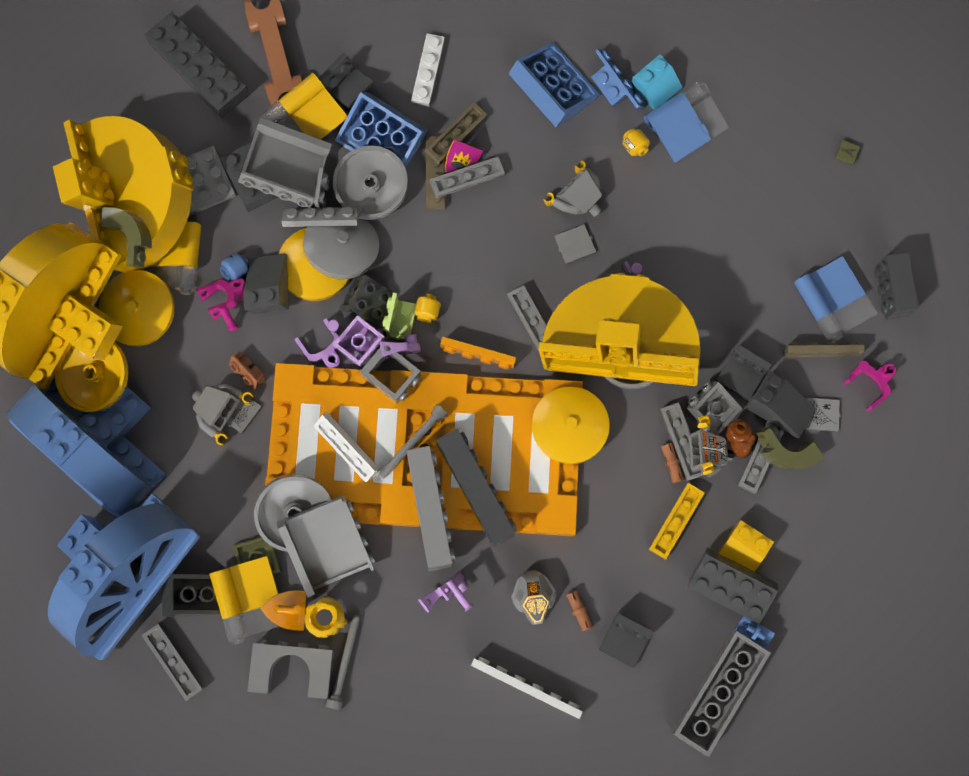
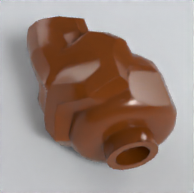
M744 420L732 421L726 431V439L730 443V449L735 455L747 458L755 442V432Z

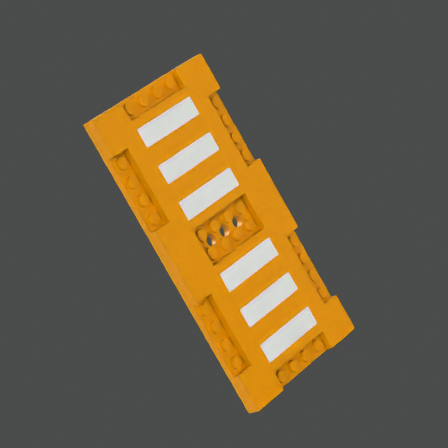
M276 363L268 470L265 486L272 480L284 475H306L321 483L328 491L331 500L344 495L346 501L350 500L354 509L351 514L353 518H358L360 524L420 527L407 455L384 479H380L378 474L432 416V409L438 404L448 413V416L444 420L437 421L431 427L430 435L423 436L412 449L427 445L430 446L431 451L435 450L437 465H434V470L439 471L441 482L437 487L438 490L442 489L444 503L441 504V508L446 509L448 523H444L445 529L484 531L437 446V439L458 428L460 433L464 432L469 441V450L473 449L476 453L478 466H483L486 471V481L488 484L492 483L496 489L497 501H502L506 507L505 515L507 519L511 518L517 528L515 533L559 536L576 535L578 464L559 463L547 457L534 440L532 418L536 406L545 395L561 387L582 388L583 381L550 379L540 381L421 372L420 382L415 387L411 386L407 391L409 395L403 402L399 401L396 404L364 379L360 374L361 370ZM400 370L374 371L372 376L396 393L412 372ZM327 412L380 468L368 482L365 483L313 427L324 413Z

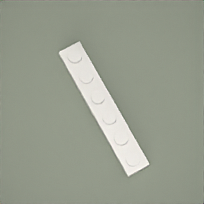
M480 656L478 660L474 658L471 664L472 667L580 719L582 711L579 710V705L571 701L566 704L561 701V696L553 692L548 695L543 692V687L535 683L530 686L525 683V678L516 674L514 677L507 675L508 670L498 665L495 669L489 666L490 661Z

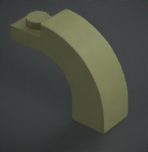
M113 207L102 208L101 227L112 231L122 230L127 238V265L135 268H144L146 260L145 249L152 248L151 236L145 223L138 216Z
M761 428L756 432L760 444L766 448L761 452L762 456L778 468L805 469L814 466L824 458L815 442H805L796 450L789 451L781 445L771 428Z

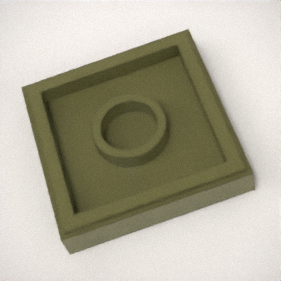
M262 537L232 545L237 564L268 556L273 575L281 572L275 548L265 542Z

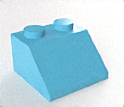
M660 54L633 76L631 82L632 88L653 110L667 102L682 89V85L673 67Z

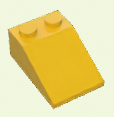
M740 520L735 524L718 553L755 572L774 541Z

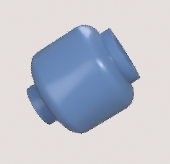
M232 253L221 261L220 272L227 280L240 279L248 273L247 265H249V262L244 255L240 256L237 253Z

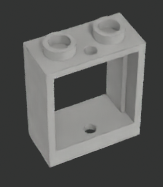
M384 346V350L390 351V347ZM379 348L362 368L360 374L396 404L399 401L403 402L409 395L407 391L411 386L415 387L420 382L421 371L399 353L391 354L393 358L412 372L396 393L392 392L372 376L374 371L387 357H382L381 348Z

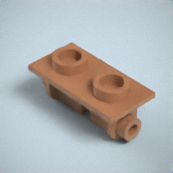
M238 352L236 355L232 354L229 362L231 369L243 378L244 383L255 391L258 382L262 384L266 380L264 378L265 375L257 366L249 369L253 362L245 353Z

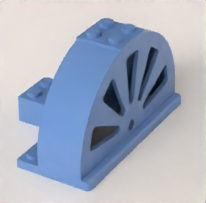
M54 377L48 389H42L34 383L6 412L10 418V424L115 519L135 509L167 475L125 437L151 409L127 386L120 399L108 409L99 412H84L71 407L64 401L57 389Z
M152 493L141 507L123 514L106 527H103L94 517L80 515L57 545L71 559V562L58 577L59 580L51 594L48 605L50 624L81 654L94 656L98 660H105L200 538V534L156 494ZM170 540L151 568L161 544L164 541ZM142 554L139 577L135 580L130 563ZM115 581L127 586V589L123 592L107 593ZM112 604H115L114 606H112L111 608H109L108 610H106L105 612H103L102 614H100L99 616H97L96 618L87 623L88 618L92 613L101 610L105 607H108ZM112 618L91 642H88V638Z

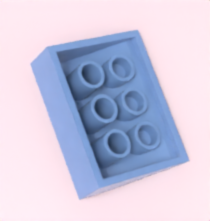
M554 42L517 59L509 72L512 79L555 127L570 120L600 96Z
M360 92L335 141L350 151L363 146L386 148L396 154L406 167L429 130L371 93Z

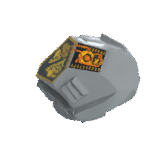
M535 570L526 571L518 577L511 594L512 603L519 612H523L526 615L527 620L532 625L543 624L548 609L552 608L555 602L556 589L543 573Z

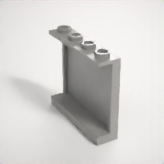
M260 117L238 182L246 187L261 190L265 194L278 196L282 200L292 201L301 207L311 208L315 199L319 168L324 167L332 144Z
M344 495L277 522L278 530L307 597L315 595V589L369 567L371 571L374 570L372 563H375L371 551L367 553L365 546H368L364 534L360 536L358 531L361 528L357 517L353 518L351 514L354 511L350 500L346 501Z

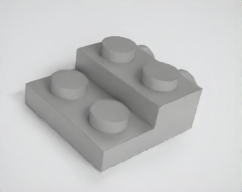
M708 381L701 387L702 392L698 396L694 395L688 401L690 405L687 409L698 421L699 416L708 415L710 418V428L719 435L743 408L719 382Z

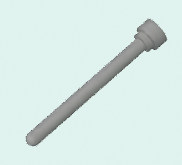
M437 404L432 409V416L379 472L378 477L380 479H384L407 455L406 450L412 449L437 421L444 420L448 416V413Z
M359 615L352 617L333 694L327 699L325 707L341 711L342 698H340L360 621Z

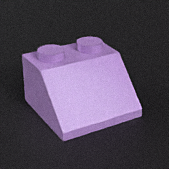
M357 315L334 342L333 346L349 360L361 367L380 345V341L385 339V336Z

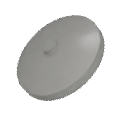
M363 146L350 151L338 163L333 176V189L342 208L359 207L360 219L375 220L386 217L399 208L407 194L408 176L404 164L392 151L380 146Z
M359 218L357 226H308L304 234L303 249L309 263L320 273L332 278L350 279L364 274L374 265L379 252V238L374 227L367 220Z
M289 474L278 477L269 482L256 499L254 505L256 529L263 540L278 550L288 552L278 530L277 522L330 501L331 497L321 483L309 476Z

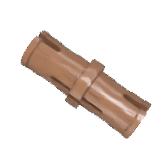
M673 443L661 446L666 461L665 467H668L672 484L683 481L684 478L679 466L680 460L677 459Z
M578 591L566 595L574 611L572 614L576 616L582 632L594 627L586 612L588 609L586 606L584 607Z

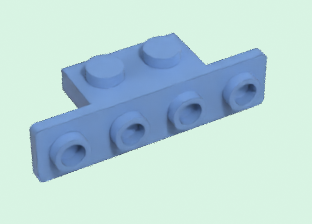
M597 49L595 52L605 66L591 78L612 106H616L628 96L637 109L642 110L645 107L642 104V97L638 93H634L631 82L628 79H624L621 75L622 70L617 64L614 65L610 60L612 59L610 53L607 50Z

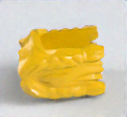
M330 596L322 597L316 603L306 607L305 625L308 631L316 637L328 638L329 635H335L339 632L340 628H344L348 623L342 606L336 599ZM323 609L329 610L333 616L332 621L325 626L320 625L316 618L317 613Z

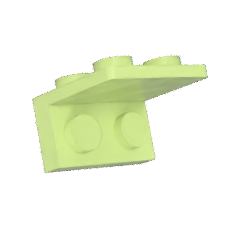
M394 292L392 298H388V316H384L383 327L387 338L405 341L404 337L411 335L416 304L399 301L397 293Z

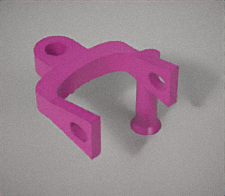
M220 279L196 289L202 301L217 290L226 292L228 296L227 301L208 308V311L214 321L222 315L228 325V331H235L238 328V324L234 322L228 310L237 305V298L244 300L243 290L245 281L243 279H235L230 283Z
M860 361L859 365L850 372L851 377L844 382L847 385L861 373L868 375L875 381L882 395L866 408L868 412L891 394V389L887 382L896 373V367L892 368L893 364L884 365L876 371L867 361Z

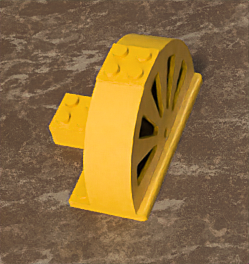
M104 116L83 124L70 119L63 122L72 158L53 166L61 203L84 210L90 234L122 255L114 270L125 273L131 270H143L153 265L165 256L177 242L189 216L194 188L192 185L193 178L188 169L189 162L187 157L181 154L175 144L165 135L129 118ZM113 207L138 216L145 223L151 236L152 248L145 249L146 260L144 268H135L127 265V238L122 230L112 231L101 227L102 208Z
M70 222L45 226L28 235L13 247L0 261V366L15 377L29 379L42 389H48L72 345L92 359L105 360L123 325L94 305L122 255L78 225Z
M616 273L580 286L565 297L557 306L547 323L543 340L539 342L538 350L544 370L687 386L698 385L700 340L694 319L683 302L675 294L662 285L651 281L645 275L628 276L625 273Z

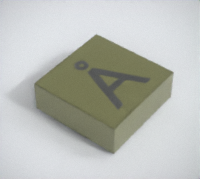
M842 140L835 159L853 165L860 146Z

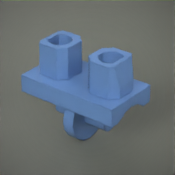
M742 616L734 630L764 649H767L775 635L766 627Z

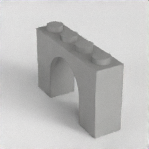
M259 640L258 643H253L247 692L269 694L275 664L285 656L296 655L302 658L309 668L310 678L307 697L329 699L334 650H330V646L318 645V649L310 648V644L298 643V647H292L290 642L278 641V645H270V640Z

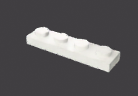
M426 34L412 94V104L430 106L445 41L443 36Z
M327 412L313 426L365 483L380 469Z

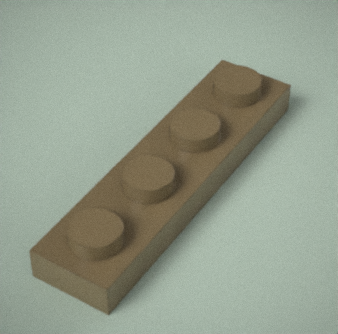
M473 102L425 152L439 164L447 156L453 140L461 142L487 114Z
M426 136V149L439 136ZM427 153L426 209H445V196L436 198L429 182L430 179L445 174L444 159L437 164Z
M795 342L790 343L784 349V357L861 356L864 353V345H858L857 342H848L846 345H839L838 342H830L827 345H820L818 342L801 345V343Z

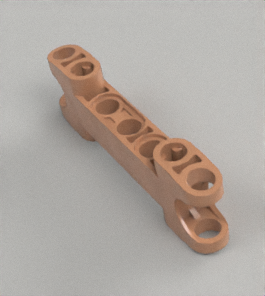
M244 0L251 33L260 31L273 79L271 82L264 83L266 93L275 116L281 115V104L278 100L302 81L300 74L291 76L278 26L286 25L283 9L279 0H270L269 6L264 9L254 7L251 0Z

